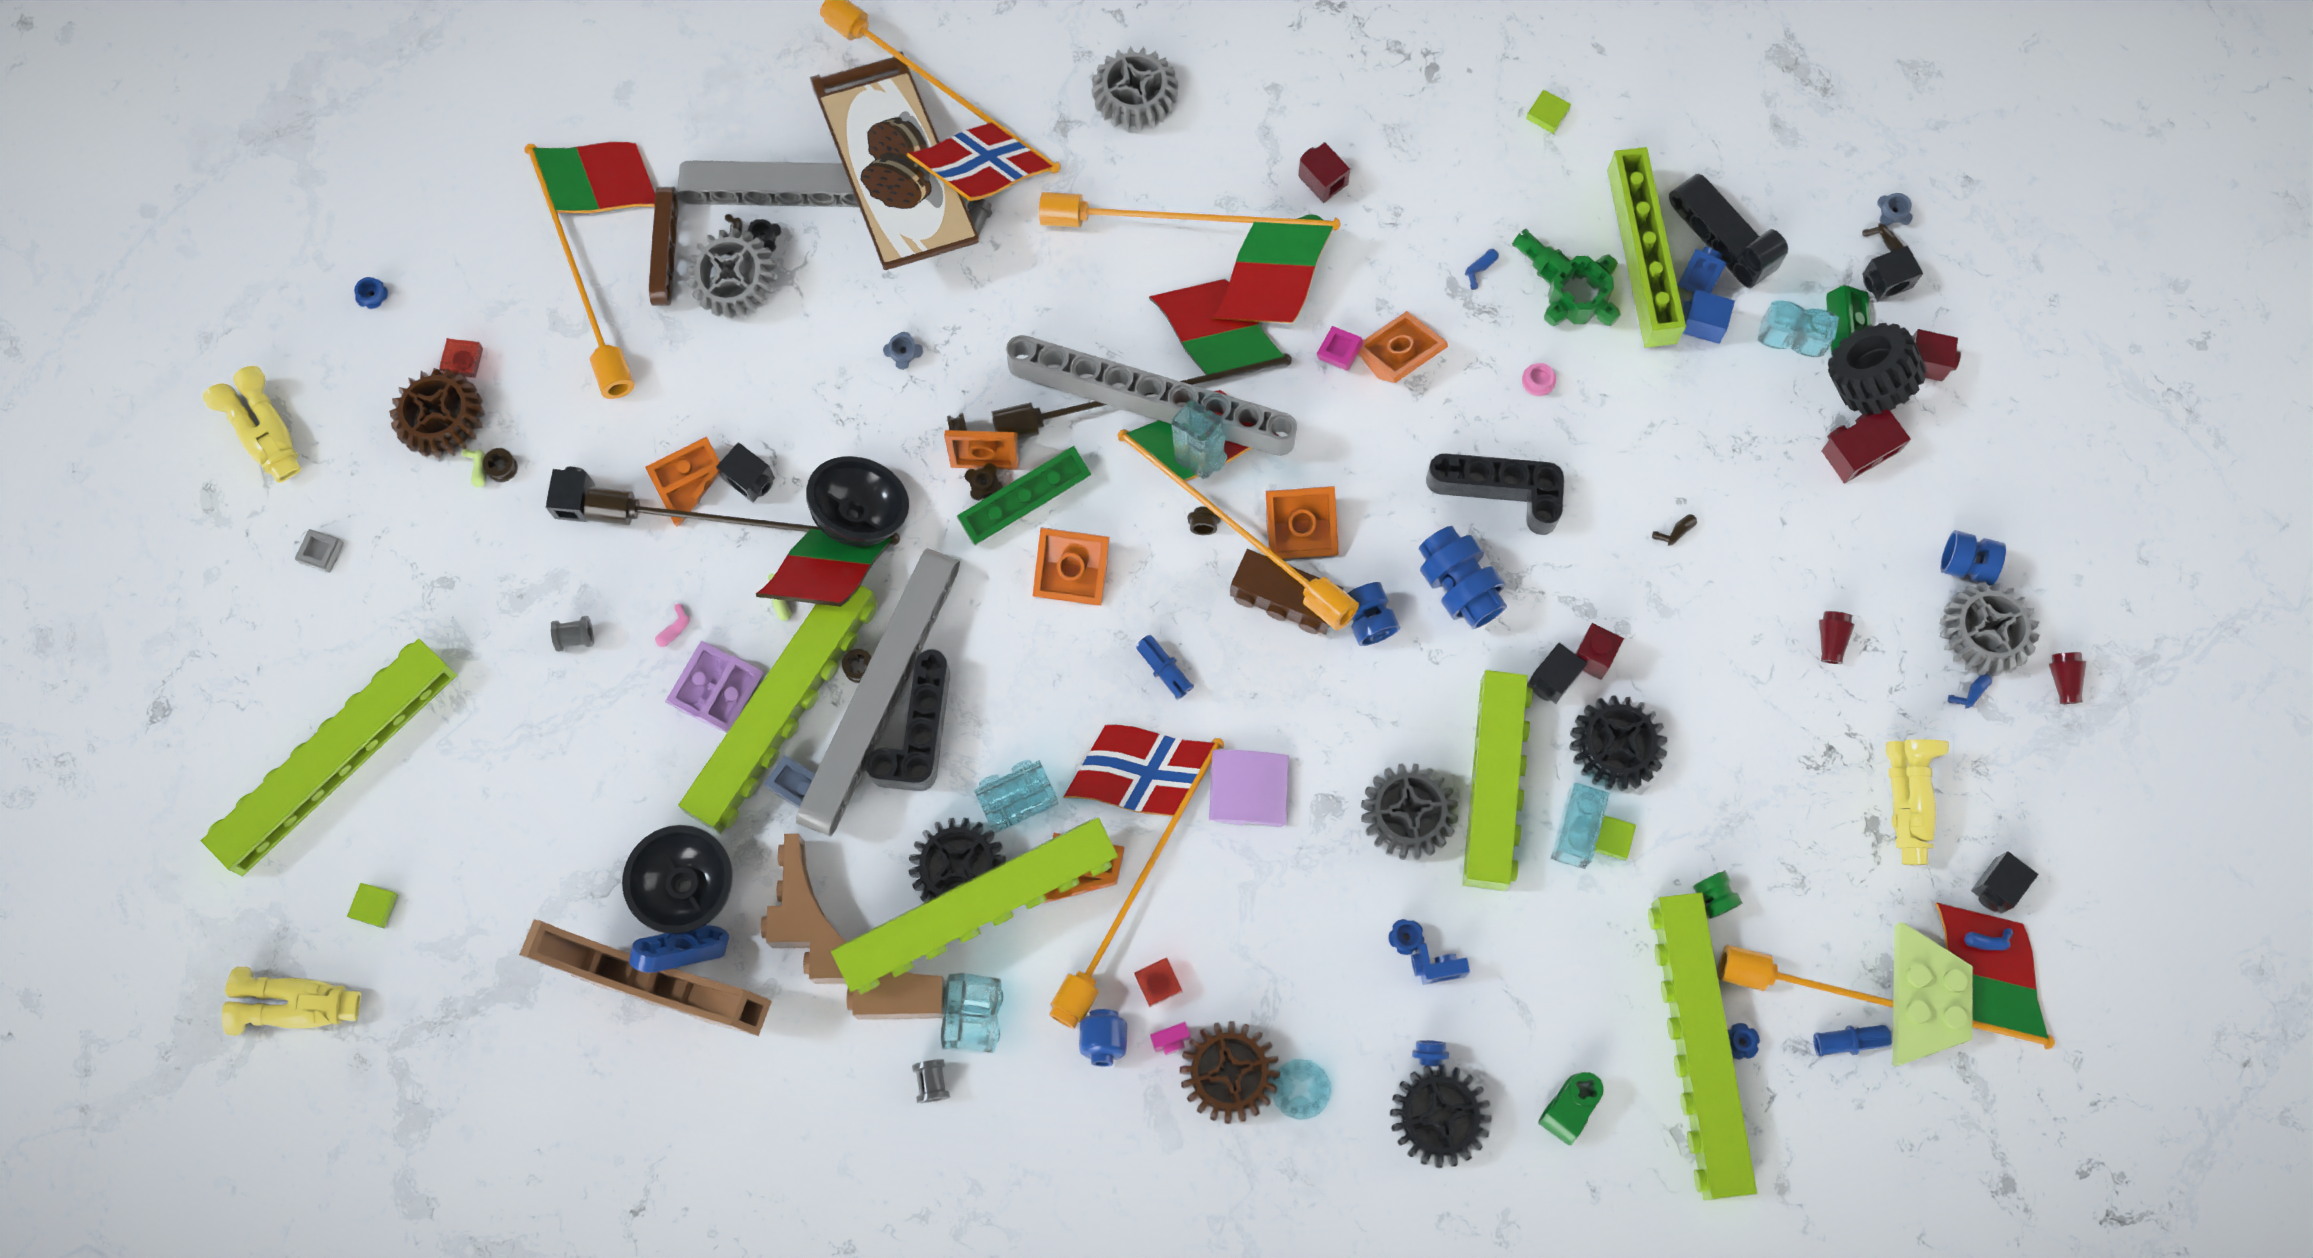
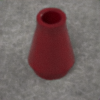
M1837 611L1823 612V619L1819 620L1821 662L1843 664V657L1855 624L1852 623L1853 616L1851 614Z
M2068 652L2051 655L2052 663L2049 664L2059 695L2060 704L2083 703L2082 692L2087 661H2083L2082 653Z

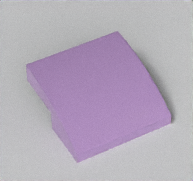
M701 640L665 702L712 727L728 733L764 672L734 655L731 657Z
M1213 750L1209 821L1236 825L1253 823L1274 827L1286 825L1289 755L1245 750Z

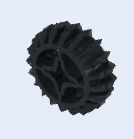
M1615 695L1610 697L1608 704L1603 698H1600L1595 702V707L1587 705L1583 710L1585 716L1578 715L1575 719L1578 727L1572 728L1570 731V736L1577 740L1572 741L1569 748L1570 750L1580 752L1573 758V763L1579 764L1584 762L1585 766L1580 771L1581 775L1585 776L1591 771L1595 775L1592 778V784L1597 785L1601 779H1604L1606 790H1611L1615 782H1617L1620 791H1625L1629 783L1633 788H1639L1642 785V780L1647 782L1652 780L1654 777L1652 771L1658 772L1662 768L1659 759H1664L1667 755V751L1660 747L1667 743V737L1657 735L1664 728V723L1653 724L1652 720L1656 716L1655 711H1651L1647 715L1642 712L1645 707L1644 702H1640L1636 708L1632 707L1631 697H1626L1622 704L1619 703V699ZM1607 719L1624 720L1630 723V725L1621 727L1612 720L1608 722ZM1593 727L1599 732L1597 736L1600 738L1603 746L1597 754L1593 749L1591 741ZM1639 733L1645 744L1644 759L1638 755L1640 751L1637 749L1634 741ZM1629 735L1623 746L1621 745L1619 748L1614 747L1608 752L1614 740L1616 741L1618 738L1622 740ZM1618 760L1624 766L1629 765L1630 768H1616L1605 762Z
M949 818V828L944 829L940 822H936L934 825L938 833L932 835L928 830L923 831V836L928 842L926 844L920 841L914 843L915 849L921 852V855L912 854L909 856V860L911 863L919 866L909 869L908 872L910 877L919 878L912 886L915 891L925 889L920 896V899L925 903L933 897L935 898L945 893V891L941 890L945 886L948 888L954 883H965L975 878L972 867L978 860L977 855L982 850L987 857L985 872L1007 862L1005 855H995L1003 849L1000 841L991 843L995 837L992 830L986 831L981 835L984 828L981 822H977L972 830H970L969 818H963L961 827H957L954 818ZM954 840L973 842L971 846L967 844L960 850H953L945 843ZM937 852L943 860V866L937 873L938 878L931 882L929 865L934 853ZM947 855L953 861L958 860L959 863L961 859L964 860L962 863L969 877L963 872L957 873L956 870L955 873H951L953 868Z
M1444 1064L1438 1066L1437 1076H1434L1430 1066H1425L1423 1068V1080L1416 1071H1413L1409 1075L1414 1084L1413 1087L1405 1081L1399 1084V1088L1406 1096L1404 1097L1400 1094L1392 1096V1101L1402 1107L1401 1109L1395 1108L1389 1111V1116L1401 1118L1400 1123H1395L1391 1126V1131L1398 1132L1403 1130L1405 1136L1397 1140V1144L1402 1146L1408 1141L1413 1144L1407 1152L1410 1158L1416 1155L1418 1150L1422 1151L1423 1154L1420 1159L1422 1165H1427L1431 1155L1435 1156L1434 1164L1436 1168L1443 1167L1444 1156H1447L1451 1167L1457 1166L1458 1158L1456 1153H1459L1463 1160L1469 1161L1472 1156L1467 1146L1475 1151H1480L1483 1146L1475 1136L1481 1138L1489 1136V1131L1479 1127L1480 1123L1486 1124L1492 1121L1490 1115L1480 1114V1110L1489 1107L1490 1102L1489 1100L1481 1102L1476 1100V1096L1480 1095L1484 1089L1482 1086H1479L1471 1091L1467 1087L1474 1079L1471 1075L1464 1078L1462 1082L1458 1081L1460 1068L1457 1067L1452 1070L1450 1077H1447ZM1438 1086H1445L1454 1090L1464 1099L1465 1104L1453 1105L1448 1103L1444 1099L1442 1091L1439 1092ZM1426 1088L1428 1092V1109L1425 1113L1411 1118L1410 1110L1413 1099L1420 1090ZM1436 1105L1442 1107V1111L1446 1110L1448 1113L1458 1112L1449 1116L1444 1121V1126L1438 1125L1439 1121L1435 1123L1433 1119L1423 1121V1119L1429 1118L1437 1111ZM1470 1115L1468 1131L1465 1137L1455 1145L1452 1137L1454 1135L1453 1123L1462 1116ZM1425 1127L1433 1129L1438 1139L1442 1141L1443 1147H1436L1425 1142L1414 1129Z

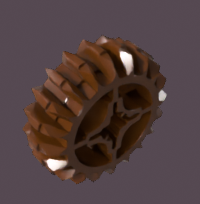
M434 368L431 376H428L426 372L420 371V379L415 381V379L408 377L410 386L407 388L398 387L399 393L402 395L401 397L391 398L392 404L396 408L389 411L390 417L394 420L390 424L397 433L398 440L405 444L411 452H419L426 458L432 453L436 458L441 459L445 450L449 455L454 456L455 447L467 448L465 440L468 438L477 440L473 430L483 428V423L479 418L486 415L485 410L481 406L483 399L477 392V388L473 383L468 382L464 375H455L449 369L442 374L439 369ZM461 400L460 412L458 417L455 418V412L458 409L457 404ZM420 409V414L416 419L418 423L414 425L416 412Z
M1229 1021L1227 1033H1222L1219 1022L1214 1023V1036L1211 1037L1209 1032L1203 1028L1200 1030V1035L1205 1042L1201 1044L1198 1040L1192 1038L1189 1044L1196 1050V1053L1184 1051L1182 1054V1058L1191 1062L1192 1065L1180 1066V1074L1191 1075V1079L1181 1082L1182 1089L1194 1087L1195 1090L1187 1096V1101L1191 1103L1198 1098L1202 1100L1197 1108L1199 1114H1202L1207 1106L1213 1108L1210 1114L1211 1121H1216L1218 1112L1221 1111L1225 1112V1124L1231 1123L1232 1112H1237L1239 1121L1243 1123L1246 1121L1244 1110L1249 1108L1254 1117H1257L1260 1111L1255 1103L1259 1101L1266 1107L1271 1103L1270 1099L1263 1094L1264 1091L1269 1093L1277 1092L1278 1087L1269 1083L1268 1079H1278L1280 1071L1269 1070L1268 1066L1278 1063V1056L1266 1058L1265 1053L1269 1052L1273 1045L1271 1042H1267L1259 1047L1257 1043L1263 1035L1260 1031H1257L1252 1039L1247 1037L1250 1027L1248 1024H1244L1241 1034L1234 1033V1021ZM1228 1043H1237L1246 1047L1254 1054L1256 1059L1251 1061L1250 1059H1236L1232 1055ZM1217 1046L1219 1064L1216 1068L1208 1070L1207 1073L1199 1075L1198 1068L1201 1059L1208 1050ZM1224 1055H1226L1232 1069H1241L1240 1075H1235L1237 1079L1234 1082L1236 1091H1234L1232 1082H1229L1227 1076L1221 1077L1219 1075V1070L1224 1071ZM1260 1070L1259 1086L1251 1096L1243 1100L1240 1081L1243 1077L1252 1074V1072ZM1208 1084L1223 1085L1227 1089L1232 1103H1225L1214 1099L1204 1090L1203 1086Z

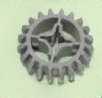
M1130 46L1128 53L1125 54L1117 49L1115 53L1116 58L1107 55L1105 64H1098L1097 74L1092 78L1093 88L1091 89L1095 108L1097 111H1101L1104 121L1111 119V124L1114 128L1122 123L1126 132L1130 126H1136L1139 133L1142 130V125L1147 124L1153 129L1155 120L1163 123L1166 119V114H1172L1174 104L1178 100V80L1175 78L1174 68L1168 67L1166 57L1158 59L1156 50L1148 55L1144 46L1140 52H1134ZM1123 77L1120 82L1115 83L1119 78ZM1160 90L1152 100L1147 102V99L1154 95L1155 91Z
M732 228L730 235H728L725 230L719 229L718 239H715L712 235H707L709 244L706 247L701 243L697 244V248L701 251L699 256L695 254L690 255V259L696 265L686 268L687 272L694 276L687 281L688 285L695 289L692 296L697 301L701 300L700 306L705 310L711 309V313L717 317L723 313L727 319H732L736 312L740 318H745L747 308L751 312L757 313L758 310L755 304L758 301L764 305L768 304V300L763 296L765 292L775 293L774 288L769 285V282L778 280V276L771 272V270L777 267V263L773 259H769L772 256V251L768 247H764V242L759 237L753 239V234L749 231H745L741 235L738 229ZM731 251H741L740 253L736 252L729 258L721 257ZM754 261L755 275L751 283L748 276ZM715 266L716 275L711 281L713 283V285L711 286L710 273L712 267ZM726 266L731 271L734 270L741 281L739 282L734 277L731 278L724 267ZM741 289L744 291L737 296L724 298L725 294L729 296L734 290Z
M1986 582L1980 583L1976 588L1973 585L1967 586L1962 592H1957L1951 598V602L1944 607L1943 612L1946 615L1940 619L1939 624L1946 628L1940 632L1939 637L1949 639L1950 642L1945 645L1944 650L1954 649L1957 654L1954 655L1953 662L1963 659L1966 661L1965 670H1971L1976 666L1978 676L1985 675L1990 671L1993 677L1999 676L2003 671L2006 674L2011 673L2017 666L2024 665L2028 661L2027 656L2035 652L2036 647L2033 644L2039 640L2040 635L2033 630L2038 627L2040 621L2029 618L2034 613L2035 608L2025 609L2022 604L2025 602L2026 597L2015 599L2013 597L2014 588H2009L2002 592L2000 583L1994 584L1990 588ZM1967 610L1971 615L1969 620L1972 625L1969 632H1967L1965 625ZM2010 626L2013 633V642L2011 647L2008 644L2010 639L2007 634V628H2009ZM1995 627H1999V628H1997L1996 630H1989V631H1988V628L1993 629V628H1995Z

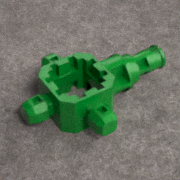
M1528 229L1522 230L1521 233L1523 235L1520 233L1517 235L1512 246L1533 261L1532 266L1537 270V275L1550 284L1548 291L1550 306L1546 309L1544 315L1547 323L1551 326H1556L1565 319H1568L1573 324H1586L1596 314L1597 320L1604 325L1612 326L1620 318L1621 313L1612 302L1608 303L1614 289L1613 277L1611 275L1615 272L1618 264L1615 258L1607 254L1600 257L1597 261L1592 260L1589 256H1576L1570 260L1560 249L1555 250L1551 246L1545 247ZM1585 276L1588 285L1593 289L1599 288L1598 295L1591 302L1588 301L1584 304L1580 301L1576 304L1574 302L1575 297L1568 291L1564 294L1562 290L1571 278L1578 277L1581 280Z

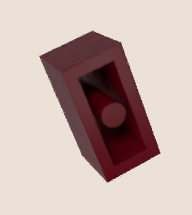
M1888 409L1883 410L1879 414H1874L1873 411L1868 414H1862L1855 420V425L1848 429L1845 425H1842L1827 436L1829 441L1821 452L1844 484L1900 453L1911 440L1901 424Z

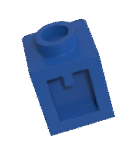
M1704 246L1702 251L1695 249L1677 286L1691 293H1694L1695 290L1711 293L1727 263L1720 260L1723 254Z
M1426 943L1418 944L1415 950L1416 954L1411 955L1415 977L1421 976L1422 985L1465 978L1470 973L1467 957L1457 959L1456 954L1435 957V963L1431 964Z

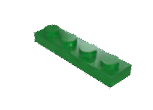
M1072 446L958 514L956 518L975 546L1082 482L1092 474L1076 448Z

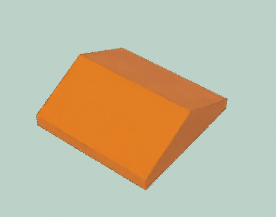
M1406 311L1363 340V345L1358 355L1378 379L1396 383L1446 349L1448 343Z
M945 430L944 438L951 468L981 469L987 463H992L997 469L1018 470V433Z
M1335 486L1265 491L1268 548L1281 559L1339 555Z
M1041 527L1032 596L1101 606L1107 573L1110 536Z

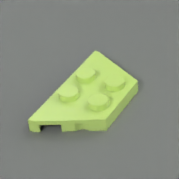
M1900 922L1894 926L1892 1066H1901L1972 1040L1973 966L1906 923Z

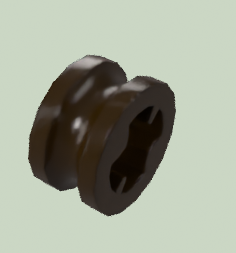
M963 412L959 413V416L953 418L951 415L947 416L949 430L967 431Z
M504 448L490 450L483 459L484 470L496 482L509 481L517 473V461ZM502 459L505 462L503 464L505 468L498 471L496 462Z
M853 649L846 653L842 659V669L846 677L854 683H860L865 670L862 673L857 670V674L852 673L854 669L851 663L856 659L858 663L860 659H864L863 663L867 668L872 658L867 651Z

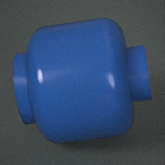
M1095 1009L1090 1011V1015L1083 1018L1080 1022V1054L1091 1059L1093 1066H1112L1113 1060L1120 1059L1126 1054L1127 1022L1119 1017V1013L1114 1010Z

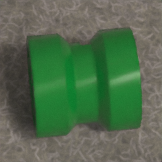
M1725 870L1692 886L1696 893H1703V899L1706 902V913L1710 919L1743 904L1738 893L1733 892L1730 888L1731 880Z

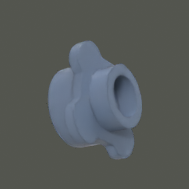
M1893 193L1889 196L1883 195L1877 200V205L1881 208L1882 215L1879 220L1882 224L1890 226L1892 223H1901L1903 225L1911 223L1913 215L1909 212L1911 211L1912 203L1908 196L1902 193Z
M900 332L893 336L888 344L884 345L883 353L886 357H891L895 361L898 369L904 370L909 367V363L914 358H919L923 355V347L920 344H915L914 339L908 332ZM902 348H905L906 352L901 353L900 350Z

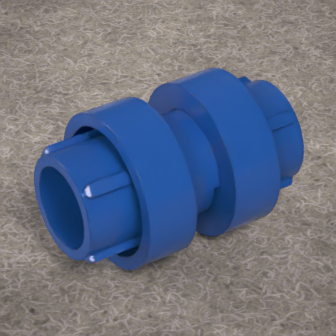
M1447 526L1432 534L1419 546L1418 550L1426 560L1420 567V572L1432 589L1444 587L1447 593L1442 597L1441 603L1453 620L1464 617L1472 629H1477L1486 625L1505 611L1507 605L1499 593L1505 588L1506 584L1493 566L1481 568L1478 562L1483 558L1484 552L1472 535L1460 537L1453 526Z

